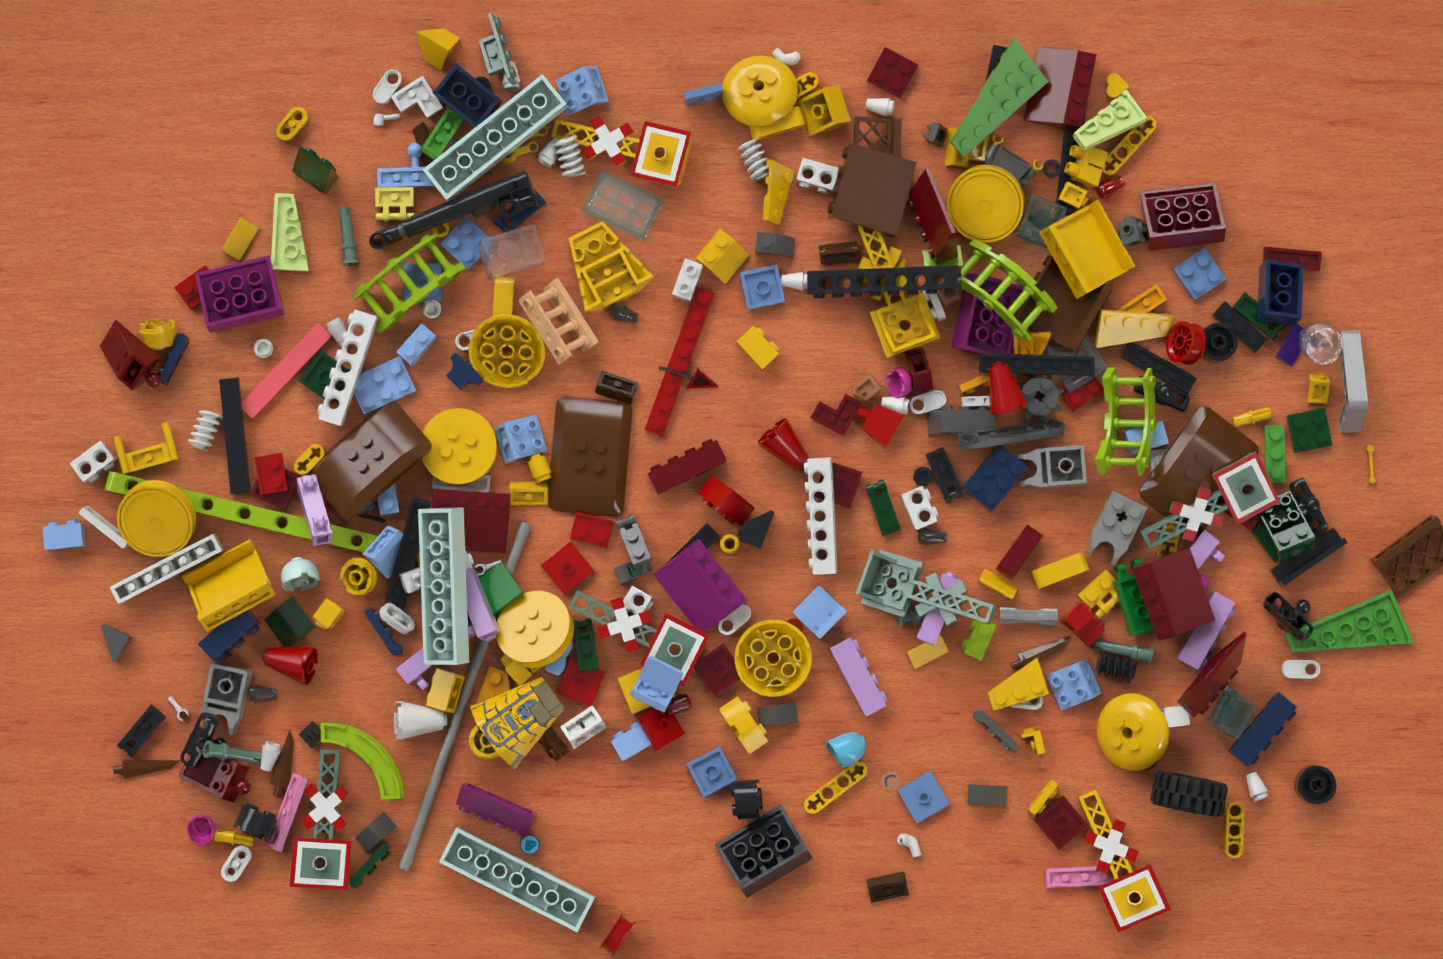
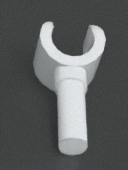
M376 114L373 125L383 126L384 120L398 119L400 114Z
M501 560L486 565L477 564L475 568L483 567V572L477 575H484L487 573V570L495 567Z
M172 696L168 698L178 712L177 717L179 720L183 721V718L180 716L181 711L186 712L189 716V711L186 708H181Z

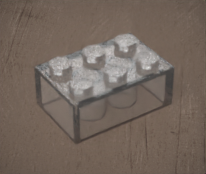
M535 224L480 239L477 244L488 280L543 266L546 262Z

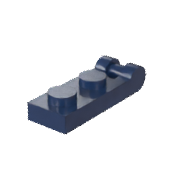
M536 190L535 193L540 206H530L512 217L501 215L493 222L496 227L501 228L502 234L505 237H508L546 204L545 200ZM514 205L507 212H513L515 209ZM508 218L513 222L510 226L505 223Z
M184 334L176 335V345L173 350L168 352L165 367H161L158 371L161 383L166 386L189 344V338Z
M372 608L365 611V615L390 653L400 655L403 648L400 644H395L391 638L393 633L388 626L384 627L379 611L377 609L374 611Z

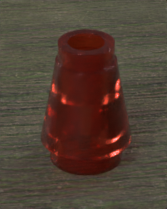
M1121 176L1099 181L1095 189L1101 199H1108L1124 187L1125 182Z

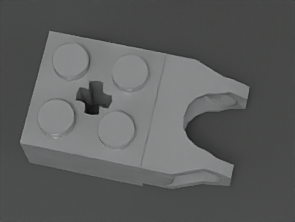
M1084 445L1035 449L1027 454L1018 455L1020 461L1030 462L1037 469L1033 477L1020 481V487L1042 490L1087 486ZM1064 463H1068V466H1071L1068 471L1061 469Z
M1111 491L1090 533L1089 547L1086 553L1091 554L1099 543H1108L1113 552L1110 565L1115 566L1119 557L1127 551L1147 507ZM1122 512L1125 520L1119 522L1117 520L1119 517H1116V514Z
M214 662L210 663L202 713L206 712L215 716L218 714L225 716L228 721L229 734L235 735L238 725L244 717L253 670ZM230 682L231 688H229V690L228 686L225 685V683ZM203 722V728L206 729L208 724Z

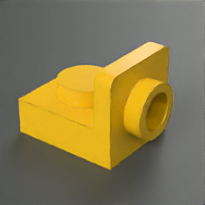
M1067 181L1059 196V200L1079 210L1080 206L1084 208L1089 198L1086 196L1088 191Z
M1323 373L1309 374L1308 379L1310 383L1307 401L1309 403L1327 404L1330 389L1328 376Z
M1035 727L1024 729V733L1020 734V738L1032 736V740H1030L1032 751H1035L1036 754L1045 753L1040 730L1035 731Z

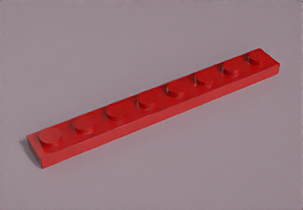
M696 287L667 368L686 374L715 295L714 292ZM665 372L644 430L663 437L684 377Z

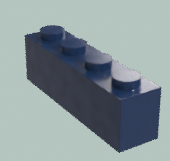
M1276 692L1229 748L1228 752L1243 765L1249 766L1251 764L1253 766L1259 759L1258 754L1262 749L1265 751L1271 745L1270 739L1274 735L1278 736L1284 729L1282 725L1285 721H1290L1295 716L1297 706L1280 692Z

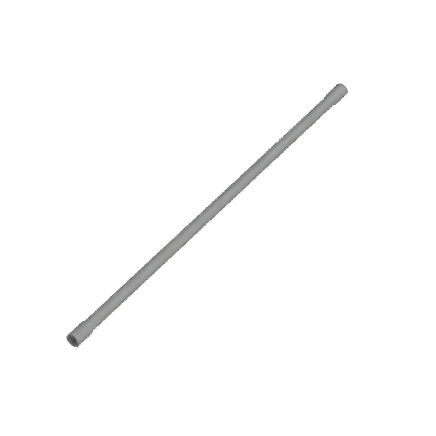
M522 521L517 530L515 542L506 564L512 576L531 528L530 524ZM497 613L494 616L496 621L498 619L499 613ZM480 639L411 836L399 864L401 869L409 871L412 865L415 850L489 641Z

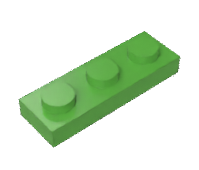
M447 108L420 150L434 160L438 158L464 118L450 108Z
M1284 425L1264 426L1265 471L1271 483H1286Z

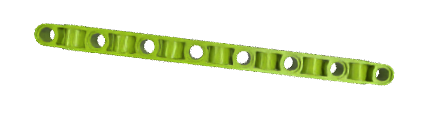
M109 471L105 490L126 495L130 490L132 482L139 484L149 480ZM179 488L189 497L195 512L311 540L305 518ZM207 500L213 502V507L210 510L204 508V503ZM244 509H249L250 511L248 519L241 517V512ZM281 518H286L288 521L285 528H280L278 525ZM330 524L332 543L327 544L364 553L378 536ZM355 536L362 538L360 546L353 545V538Z

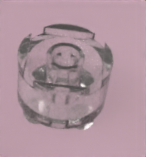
M1316 322L1308 325L1300 332L1299 346L1306 357L1321 365H1327L1337 360L1340 351L1343 349V339L1335 329L1324 322Z

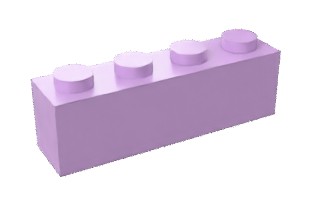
M1212 592L1208 599L1216 620L1192 629L1175 658L1194 670L1204 667L1208 659L1206 658L1208 651H1213L1217 644L1215 641L1217 635H1221L1226 627L1224 622L1227 617L1231 618L1236 609L1233 607L1235 602L1217 592Z
M850 637L829 648L865 717L885 707V702L888 700L884 692H879L876 685L879 683L874 673L870 675L868 672L869 664L865 656L861 658L858 650H860L856 639L852 641Z

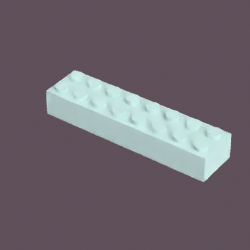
M542 74L426 166L423 172L448 202L567 108V104Z
M464 508L418 509L424 665H458L469 663Z
M456 827L439 861L441 864L575 932H578L595 898L594 895L460 827Z

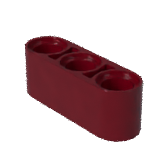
M1027 524L1000 561L996 570L1012 580L1043 535Z

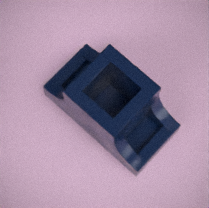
M456 353L450 357L453 366L446 376L460 390L468 384L479 386L483 382V379L474 371L469 360L465 363Z

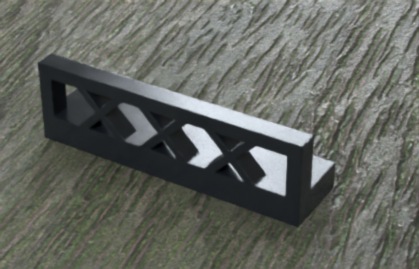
M1332 528L1315 539V548L1286 559L1271 569L1270 572L1280 587L1285 586L1348 542L1345 538L1340 537L1335 528Z

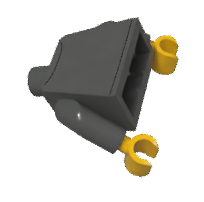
M994 134L992 144H990L985 155V165H995L1007 170L1018 180L1021 186L1028 184L1037 172L1043 169L1044 164L1037 168L1035 163L1038 159L1034 160L1032 164L1028 163L1002 146L1004 137H1002L1000 142L995 141L997 134Z

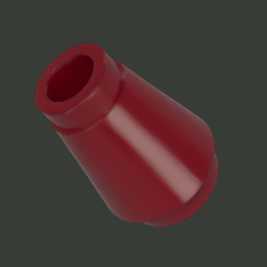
M678 694L670 701L667 709L663 712L664 715L668 717L687 712L692 707L689 696L687 694Z

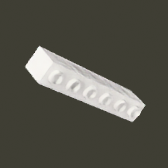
M358 310L350 313L347 324H349L348 331H344L341 342H343L342 349H338L336 353V367H332L329 379H331L330 385L325 387L323 397H325L324 403L319 405L317 411L319 420L343 427L378 322L377 316ZM363 327V334L355 336V328ZM351 345H356L358 347L357 352L353 355L349 354L348 348ZM345 363H350L352 366L348 373L342 372V366ZM339 381L345 382L346 385L342 391L336 390V384ZM334 399L339 400V407L337 409L330 408V402Z
M832 457L808 458L807 463H804V472L808 474V482H805V492L809 493V501H806L807 513L810 512V520H807V531L811 532V539H808V550L812 551V558L809 559V569L813 570V575L836 574L838 568ZM816 472L822 473L824 477L823 482L818 483L814 480ZM818 491L822 492L825 496L822 502H818L815 499V493ZM817 511H823L825 513L826 517L824 521L817 520ZM818 530L826 532L825 540L817 538ZM824 549L827 552V558L820 559L818 557V550Z
M216 533L109 588L117 603L120 604L224 549Z

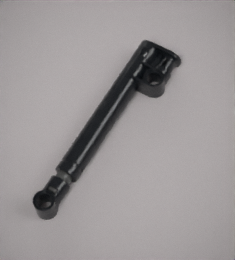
M524 170L413 215L411 218L403 219L400 225L394 224L378 230L371 235L369 242L374 249H382L385 246L403 240L402 237L406 235L408 238L413 237L416 234L496 202L502 215L505 217H512L523 212L525 208L533 205L538 207L540 204L530 178ZM506 203L514 205L515 209L513 212L505 210L504 206ZM376 235L382 236L384 239L383 244H377L374 237Z

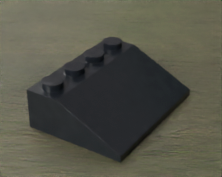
M782 805L715 844L746 898L813 859Z

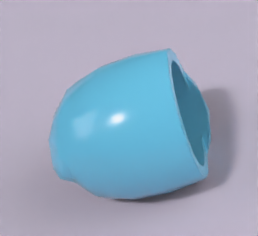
M850 732L826 741L825 747L834 756L840 767L845 768L855 764L864 756L866 742L862 735Z

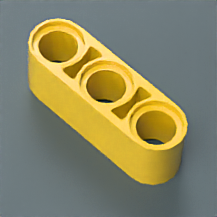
M798 106L793 107L784 119L781 118L773 122L772 125L764 127L749 126L752 140L757 138L761 140L801 128L806 124L801 108Z
M495 277L493 316L501 314L513 315L515 278Z
M1082 551L1033 570L1031 573L1037 588L1040 589L1087 571L1090 568Z
M1229 802L1224 808L1223 852L1227 857L1235 859L1243 853L1244 808L1240 803ZM1233 805H1236L1239 810L1235 816H1232L1229 811ZM1232 825L1238 827V832L1235 835L1229 833V828ZM1232 844L1237 846V852L1234 855H1231L1228 851L1229 846Z

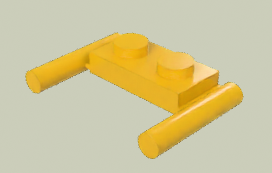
M169 422L161 424L166 443L125 454L121 435L113 437L123 474L179 459Z

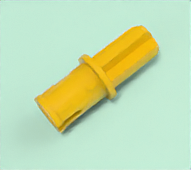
M1267 407L1255 411L1249 410L1247 413L1235 415L1232 418L1234 426L1237 428L1251 423L1254 425V422L1271 418L1272 414L1270 408Z
M216 829L214 841L230 843L231 846L238 844L251 847L254 837L236 833L235 830L231 832Z

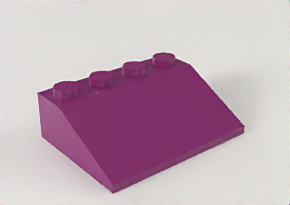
M270 255L195 273L204 319L210 333L285 315Z
M966 274V279L974 282L980 274ZM989 276L980 288L992 295L1003 280ZM1011 283L997 301L1008 310L1023 292V288L1020 285ZM963 289L951 348L979 355V353L1012 354L1014 346L1013 330L994 310L985 307L983 301Z
M696 539L653 574L693 626L703 632L748 601L699 539Z
M467 782L462 784L456 802L460 806L459 810L466 813L473 811L477 813L476 817L485 821L489 818L495 821L494 825L500 828L510 827L513 829L512 833L519 836L529 833L537 814L532 810Z

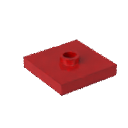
M571 541L541 565L564 595L595 572Z
M570 657L556 693L591 707L606 671L599 669L580 673L578 660Z
M652 708L637 717L655 751L685 734L675 715L666 717L662 711Z

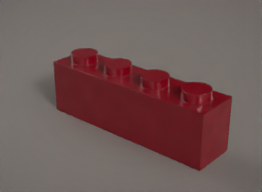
M709 439L703 442V447L697 450L693 447L684 452L685 455L680 458L676 455L668 459V464L664 466L657 464L651 467V472L648 475L657 494L659 495L727 462L718 441Z

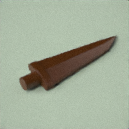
M1071 636L1018 653L1019 659L1011 663L1012 668L1015 670L1022 666L1024 667L1036 658H1038L1039 662L1063 648Z
M290 729L272 780L270 781L271 785H275L273 795L280 797L283 787L288 788L294 746Z
M124 759L122 760V766H113V773H123L124 779L170 769L181 760Z

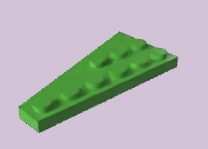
M1016 38L1011 39L1008 49L1002 54L1000 62L990 74L978 94L979 97L969 109L967 117L960 124L950 141L962 157L966 156L1049 82Z
M1392 590L1310 623L1314 630L1311 636L1304 642H1299L1290 633L1284 634L1291 652L1414 643ZM1305 625L1301 628V631L1307 634L1309 627Z

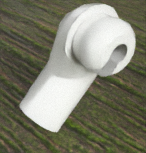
M906 833L898 836V844L910 848L912 857L922 855L915 837Z

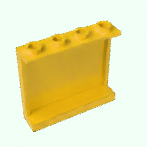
M1098 200L1039 232L1076 299L1135 267L1131 256L1126 251L1122 240L1117 235L1113 224Z
M250 539L182 575L198 611V620L207 632L275 596L259 553Z

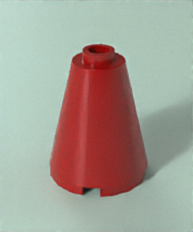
M1003 361L993 363L992 367L989 368L990 415H1001L1018 411L1017 408L1020 407L1023 409L1027 408V402L1008 364H1004Z
M782 418L774 424L775 427L771 430L769 428L760 437L758 444L793 470L799 469L802 471L804 463H807L809 457L790 422L786 418Z
M269 647L263 652L262 660L266 666L300 684L308 685L316 670H313L314 663L318 664V650L313 647Z

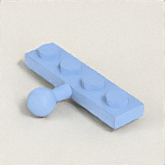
M412 143L407 149L408 155L411 157L412 167L377 168L378 188L435 187L424 174L423 169L425 167H419V157L422 155L421 145Z

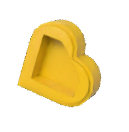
M1116 73L1110 74L1106 79L1108 86L1106 88V95L1110 99L1119 97L1122 92L1129 88V85Z

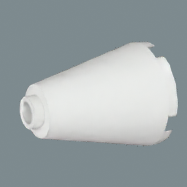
M402 701L395 702V708H398V713H394L396 740L443 730V726L447 725V715L443 714L442 710Z

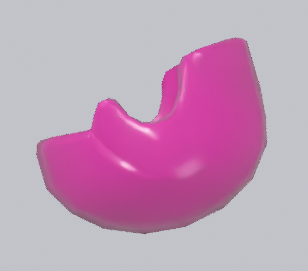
M904 368L892 369V372L886 375L888 391L895 398L907 395L912 388L911 375Z
M206 815L194 816L187 826L190 840L196 842L199 846L208 844L215 836L216 824Z

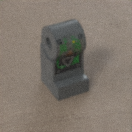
M631 561L614 568L620 585L653 571L650 562L634 568Z

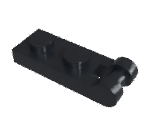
M944 447L926 454L925 456L946 504L952 502V499L957 497L959 499L964 497ZM953 485L955 490L948 493L946 487Z
M150 705L118 743L117 747L121 750L124 749L128 752L127 755L133 758L166 719V716L155 706ZM130 739L136 742L133 747L128 743Z

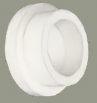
M429 299L424 302L422 312L428 318H436L441 313V305L437 300Z
M260 339L254 345V352L258 357L267 358L273 352V345L267 339Z

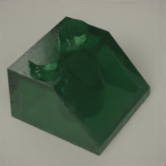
M294 596L278 606L264 619L284 647L294 646L318 628Z

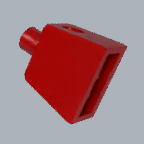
M876 404L872 411L861 406L855 415L865 421L861 429L883 448L887 446L904 417L900 413Z

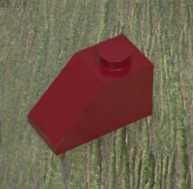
M924 347L905 351L914 392L934 389L932 374Z

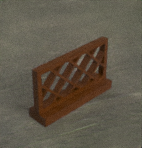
M855 116L853 144L859 145V142L864 139L870 146V149L877 150L875 145L882 141L886 145L884 153L900 157L902 119ZM860 121L866 122L870 126V129L865 134L859 129ZM879 123L887 124V131L883 135L875 128ZM872 130L879 137L874 144L866 137Z
M1430 515L1370 559L1398 598L1443 566V560L1440 561L1443 558V555H1441L1443 548V526L1440 524L1441 521L1437 516ZM1438 528L1441 532L1440 541L1431 540L1432 532ZM1426 541L1425 552L1415 551L1416 543ZM1430 542L1439 543L1438 554L1428 553ZM1404 552L1411 553L1409 564L1400 562L1401 554ZM1415 554L1424 555L1422 566L1413 565ZM1428 556L1437 557L1436 565L1433 567H1426ZM1389 563L1396 564L1394 575L1387 574L1383 568ZM1399 565L1409 566L1407 577L1397 576ZM1412 567L1422 568L1421 574L1417 579L1410 578ZM1397 578L1406 579L1405 587L1399 591L1396 587Z

